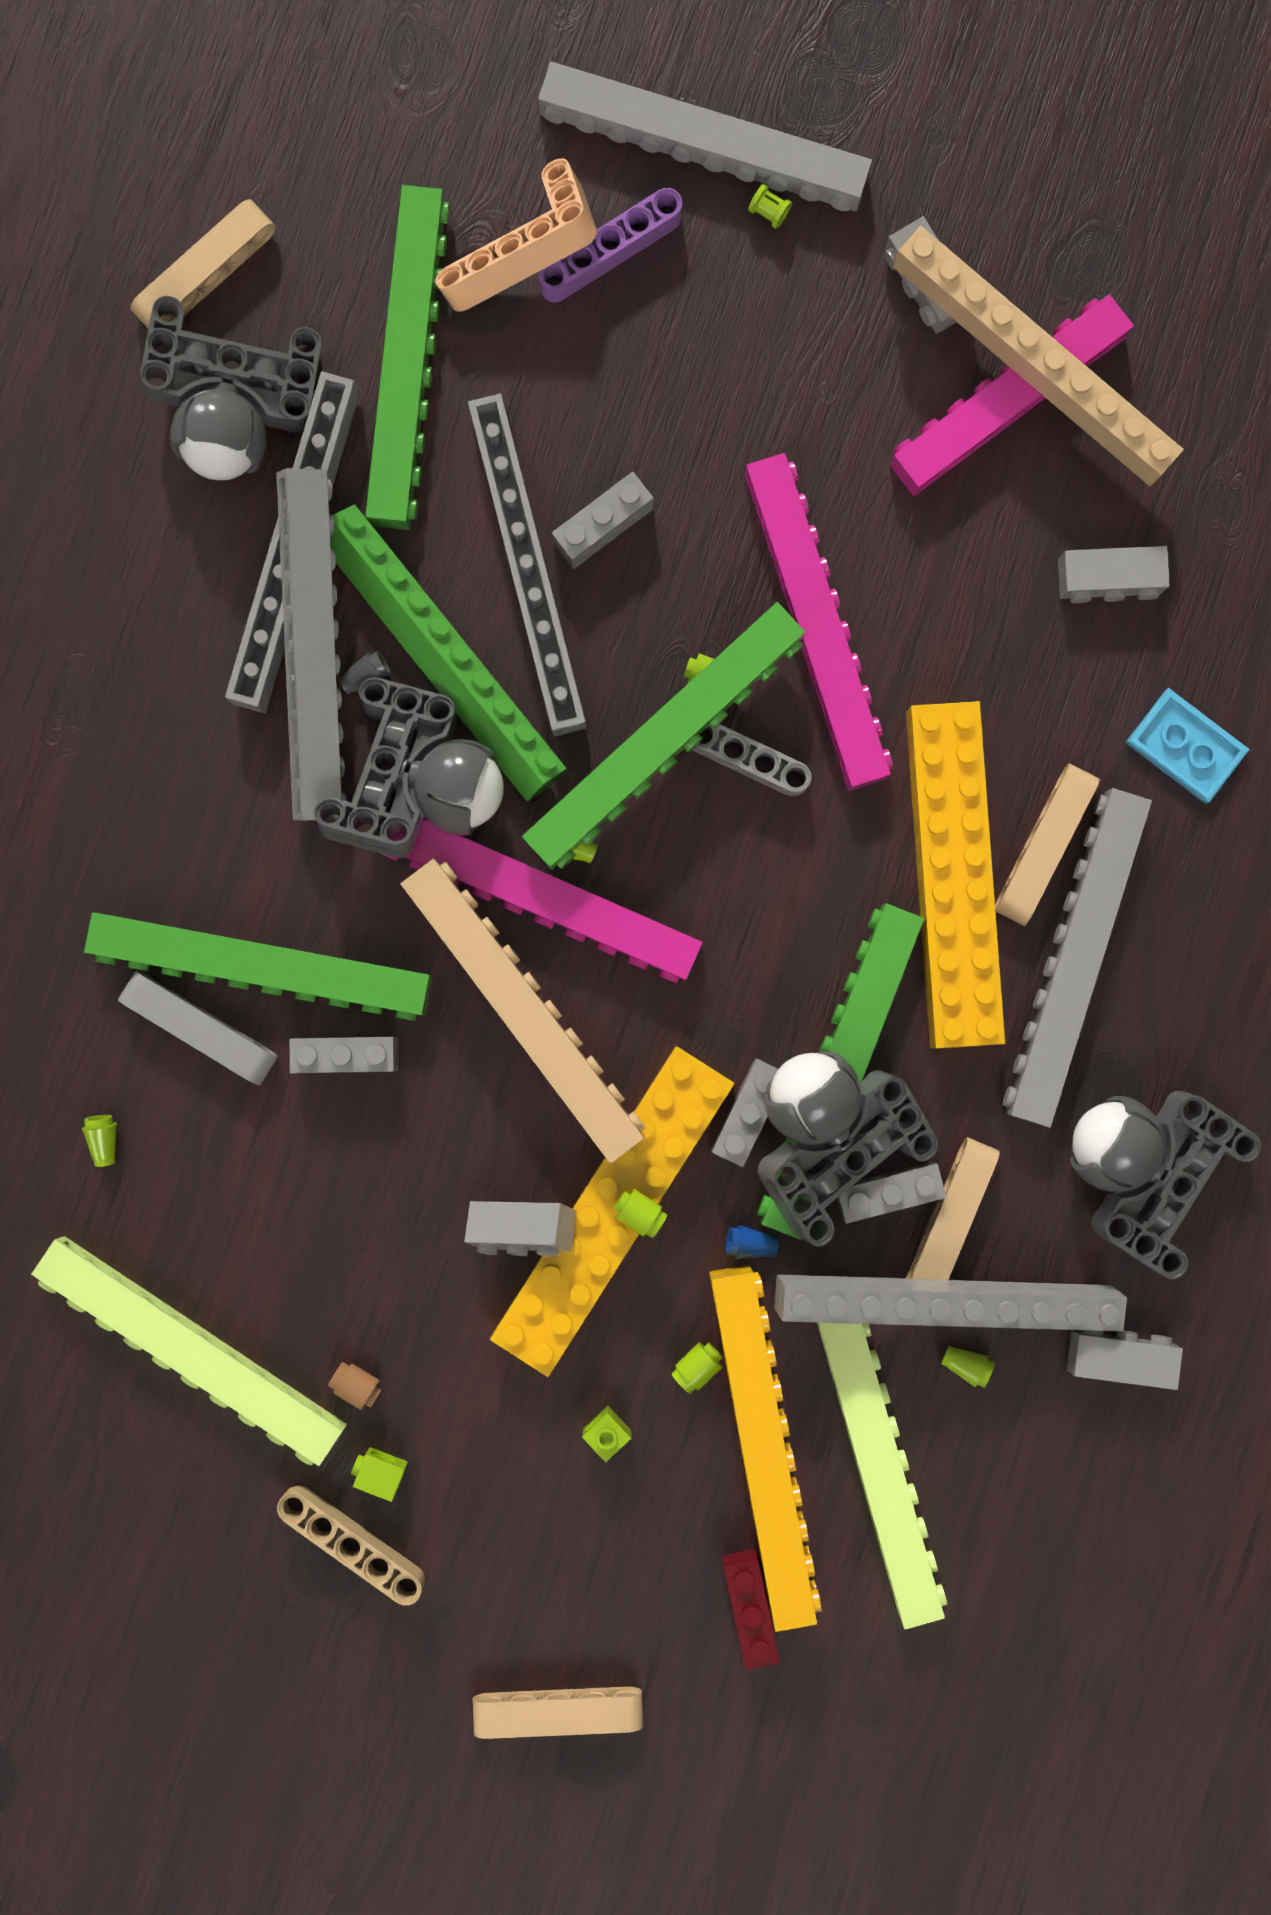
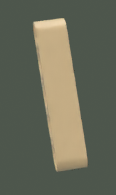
M251 199L243 201L133 300L130 307L131 311L149 328L154 302L159 297L172 296L181 302L185 316L272 237L276 229L275 224ZM165 314L160 317L168 322L176 319L171 314Z
M1070 763L1066 765L995 903L996 912L1023 926L1028 923L1100 781L1099 778Z
M969 1137L965 1138L944 1185L947 1198L938 1200L906 1279L949 1280L997 1164L999 1150Z
M303 1485L290 1487L281 1497L277 1505V1512L283 1522L396 1603L409 1606L419 1599L425 1585V1575L414 1563ZM291 1497L300 1499L303 1503V1510H292L288 1505V1499ZM316 1519H328L332 1530H320L316 1525ZM353 1538L357 1540L360 1550H348L344 1545V1539ZM375 1558L385 1560L388 1564V1570H376L372 1565V1560ZM405 1578L413 1580L417 1589L405 1591L400 1585V1580Z
M636 1687L496 1692L479 1694L472 1699L474 1736L482 1739L628 1733L639 1731L643 1728L642 1690Z

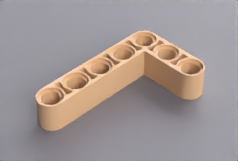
M566 159L553 160L542 171V180L552 210L448 265L439 272L436 277V285L453 310L457 312L465 311L586 247L595 239L597 228L585 193Z

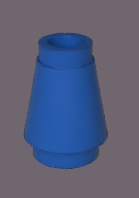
M739 1225L737 1228H729L726 1239L727 1255H734L735 1259L776 1257L778 1237Z

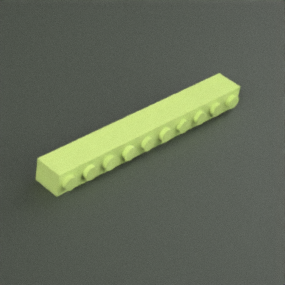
M65 1236L54 1239L31 1274L39 1279L38 1284L40 1287L50 1293H60L68 1299L66 1303L71 1308L79 1312L87 1311L96 1317L95 1322L101 1328L111 1332L113 1330L117 1331L125 1337L123 1341L128 1346L139 1351L144 1349L153 1355L152 1360L158 1366L167 1370L170 1368L174 1369L182 1375L180 1378L184 1383L195 1389L201 1387L210 1393L209 1398L215 1404L224 1408L227 1406L231 1407L239 1413L238 1418L252 1427L258 1425L268 1432L266 1436L272 1442L280 1446L288 1445L296 1451V1457L308 1465L315 1463L320 1466L347 1426L346 1423Z
M817 1322L901 1623L904 1629H909L944 1619L942 1606L947 1605L946 1596L942 1585H935L932 1573L938 1571L932 1550L926 1552L923 1539L928 1538V1533L923 1517L917 1518L913 1505L919 1504L913 1483L907 1484L904 1471L909 1470V1465L904 1450L898 1451L894 1438L899 1437L900 1434L895 1417H888L885 1404L890 1403L885 1383L879 1384L875 1372L880 1370L881 1366L876 1350H869L866 1337L872 1336L869 1324Z

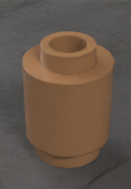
M342 1362L328 1384L330 1388L334 1389L333 1394L359 1410H362L364 1405L371 1408L381 1392V1389L376 1387L379 1379L353 1363L349 1366Z

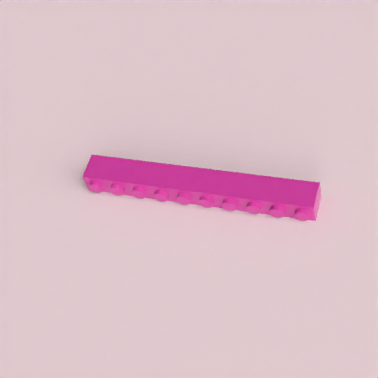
M785 453L747 464L744 476L790 616L805 630L804 638L801 641L804 646L801 649L847 789L851 791L885 780L891 775L889 769L893 768V761L889 750H883L879 739V737L883 736L881 724L877 717L872 718L868 706L872 704L871 694L867 685H861L858 673L862 672L861 664L857 654H851L847 642L851 640L849 627L846 621H840L837 609L841 607L839 597L835 589L830 590L826 577H830L829 567L825 557H819L816 548L819 545L818 533L814 525L809 526L805 515L809 513L806 497L803 493L798 494L795 482H798L795 464L793 461L788 463Z
M423 819L415 848L412 853L404 857L411 860L409 867L415 870H419L433 858L440 865L447 862L458 877L454 881L457 888H459L461 883L473 887L471 894L490 902L492 896L504 901L503 908L521 915L523 910L536 915L534 918L536 923L550 929L553 928L554 924L567 929L565 932L566 936L582 943L585 938L598 942L596 949L615 956L617 951L629 956L628 963L646 970L648 965L660 970L658 976L676 984L679 978L686 981L703 943L460 835L441 831ZM396 833L391 836L390 840L401 841L406 835ZM384 855V856H386V857H388V858H390V859H393V860H395V861H397V859H398V858H395V857H391V856Z

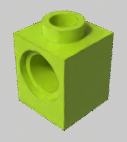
M607 1406L583 1428L582 1438L607 1462L631 1439V1429Z
M370 1447L365 1456L358 1455L351 1472V1475L357 1476L353 1487L392 1502L408 1461Z

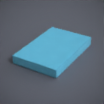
M1170 688L1163 692L1125 742L1205 804L1212 800L1250 750Z

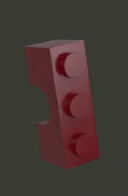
M751 1549L722 1556L746 1671L781 1664L756 1550Z

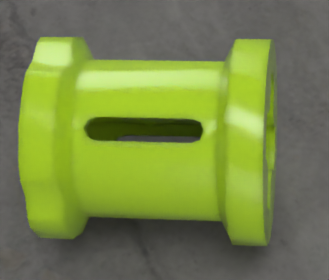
M762 184L752 198L748 211L752 214L755 212L759 213L771 221L772 227L777 229L785 220L791 209L792 202L788 199L785 201L768 191L769 187Z

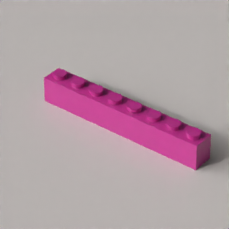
M1109 294L1100 302L1097 298L1090 301L1081 309L1080 313L1082 315L1073 322L1070 318L1062 322L1053 331L1055 334L1053 338L1088 367L1126 339L1134 325ZM1006 364L1000 370L1001 376L993 382L990 378L983 381L974 389L975 395L966 402L963 398L956 401L946 411L948 413L946 417L940 421L934 418L920 430L922 435L914 441L908 438L900 443L893 450L895 455L890 466L915 497L1043 401L1045 397Z

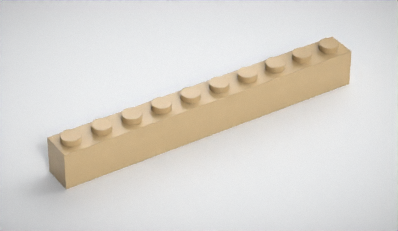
M920 225L898 250L893 265L895 270L1147 485L1151 487L1184 450L924 227Z
M433 858L400 884L611 1164L645 1138L641 1131L646 1126L634 1111L628 1115L620 1104L625 1099L616 1086L612 1083L607 1087L599 1075L604 1072L592 1055L587 1059L578 1048L583 1044L571 1027L566 1031L558 1022L562 1015L549 999L544 1003L536 993L541 989L537 981L529 972L525 975L521 973L515 965L520 959L508 944L504 947L500 945L495 938L499 931L488 917L483 920L474 910L479 905L469 891L466 889L462 893L454 884L458 877L447 862L440 865Z

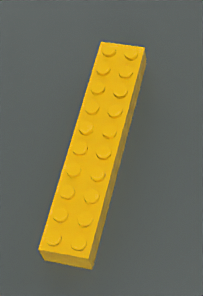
M980 701L911 706L906 712L920 917L924 918L921 931L930 1048L1005 1044Z
M675 1046L634 1111L646 1126L641 1131L645 1138L611 1164L606 1157L603 1159L572 1208L577 1210L572 1252L558 1251V1257L542 1256L494 1330L490 1338L492 1342L549 1377L639 1235L615 1219L618 1211L614 1210L613 1207L624 1191L630 1194L635 1189L658 1204L735 1084L734 1082Z
M750 1265L710 1271L711 1286L775 1632L817 1625L815 1612L822 1610L815 1581H809V1577L815 1576L812 1556L808 1545L803 1546L802 1543L809 1541L802 1511L797 1512L796 1507L802 1506V1500L796 1477H790V1472L796 1471L793 1452L790 1448V1443H784L783 1437L790 1435L783 1408L778 1409L777 1402L783 1401V1396L777 1374L772 1375L771 1367H776L777 1363L771 1340H765L764 1333L771 1331L765 1306L759 1307L758 1298L764 1297L761 1277L758 1272L753 1273Z

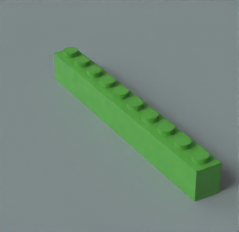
M402 185L365 516L374 527L410 530L411 520H416L418 514V500L413 499L414 488L420 487L422 468L417 466L418 453L423 454L425 449V433H421L422 421H427L429 413V401L424 400L425 388H431L432 367H428L429 355L435 354L436 335L431 334L432 323L438 322L440 310L439 301H435L436 289H439L436 285V277L443 269L439 268L440 256L445 257L447 238L446 235H442L443 224H449L450 203L445 202L443 190L438 188Z
M354 504L332 515L334 531L332 536H330V550H333L335 553V563L439 693L453 701L456 714L479 743L494 751L495 763L523 798L529 802L550 788L567 768Z
M776 602L522 836L524 841L551 870L556 866L560 869L564 868L576 856L573 852L574 849L582 842L587 846L601 833L598 828L607 819L613 822L627 809L623 805L633 795L638 799L652 786L649 780L658 772L663 776L678 762L674 757L683 749L689 752L703 739L700 734L709 725L714 729L728 716L725 710L734 702L739 706L754 692L750 687L759 679L766 682L779 669L775 664L784 656L791 659L804 646L801 641L804 638L805 630Z
M887 903L882 905L880 910L875 908L871 915L868 928L873 930L868 942L862 940L855 958L860 961L856 974L850 972L843 988V991L848 992L844 1005L838 1003L831 1019V1023L836 1024L831 1037L825 1036L819 1052H836L846 1059L854 1068L859 1082L863 1080L924 921L923 917ZM786 1137L784 1143H792V1140ZM782 1169L779 1171L777 1178L781 1175ZM764 1195L757 1212L758 1215L762 1216L761 1224L801 1240L800 1237L791 1231L771 1196ZM799 1195L796 1197L794 1204L797 1202Z
M92 912L84 953L95 954V962L115 965L116 959L128 961V968L148 971L149 965L162 967L161 974L182 977L183 971L196 973L194 980L215 984L216 977L229 979L228 986L246 990L249 989V983L261 985L262 993L282 996L283 990L296 992L295 999L315 1002L316 996L329 998L328 1005L349 1009L350 1002L363 1004L362 1011L380 1015L383 1013V1008L396 1010V1018L416 1021L417 1015H426L433 978L432 975L95 912Z

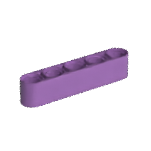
M671 188L658 190L598 228L597 235L592 243L539 271L538 278L542 296L550 302L562 301L675 230L679 226L682 217V198L680 194ZM664 206H670L675 211L670 214H664L659 209ZM635 224H643L647 227L641 232L631 229ZM609 241L616 242L619 245L613 250L603 247ZM580 259H586L590 262L584 268H579L574 263ZM551 277L562 279V282L556 286L546 283Z

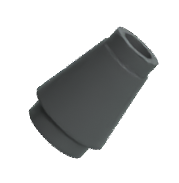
M379 651L373 654L368 652L342 675L338 676V680L343 690L350 694L359 691L360 685L366 679L372 677L385 679L391 675V671Z

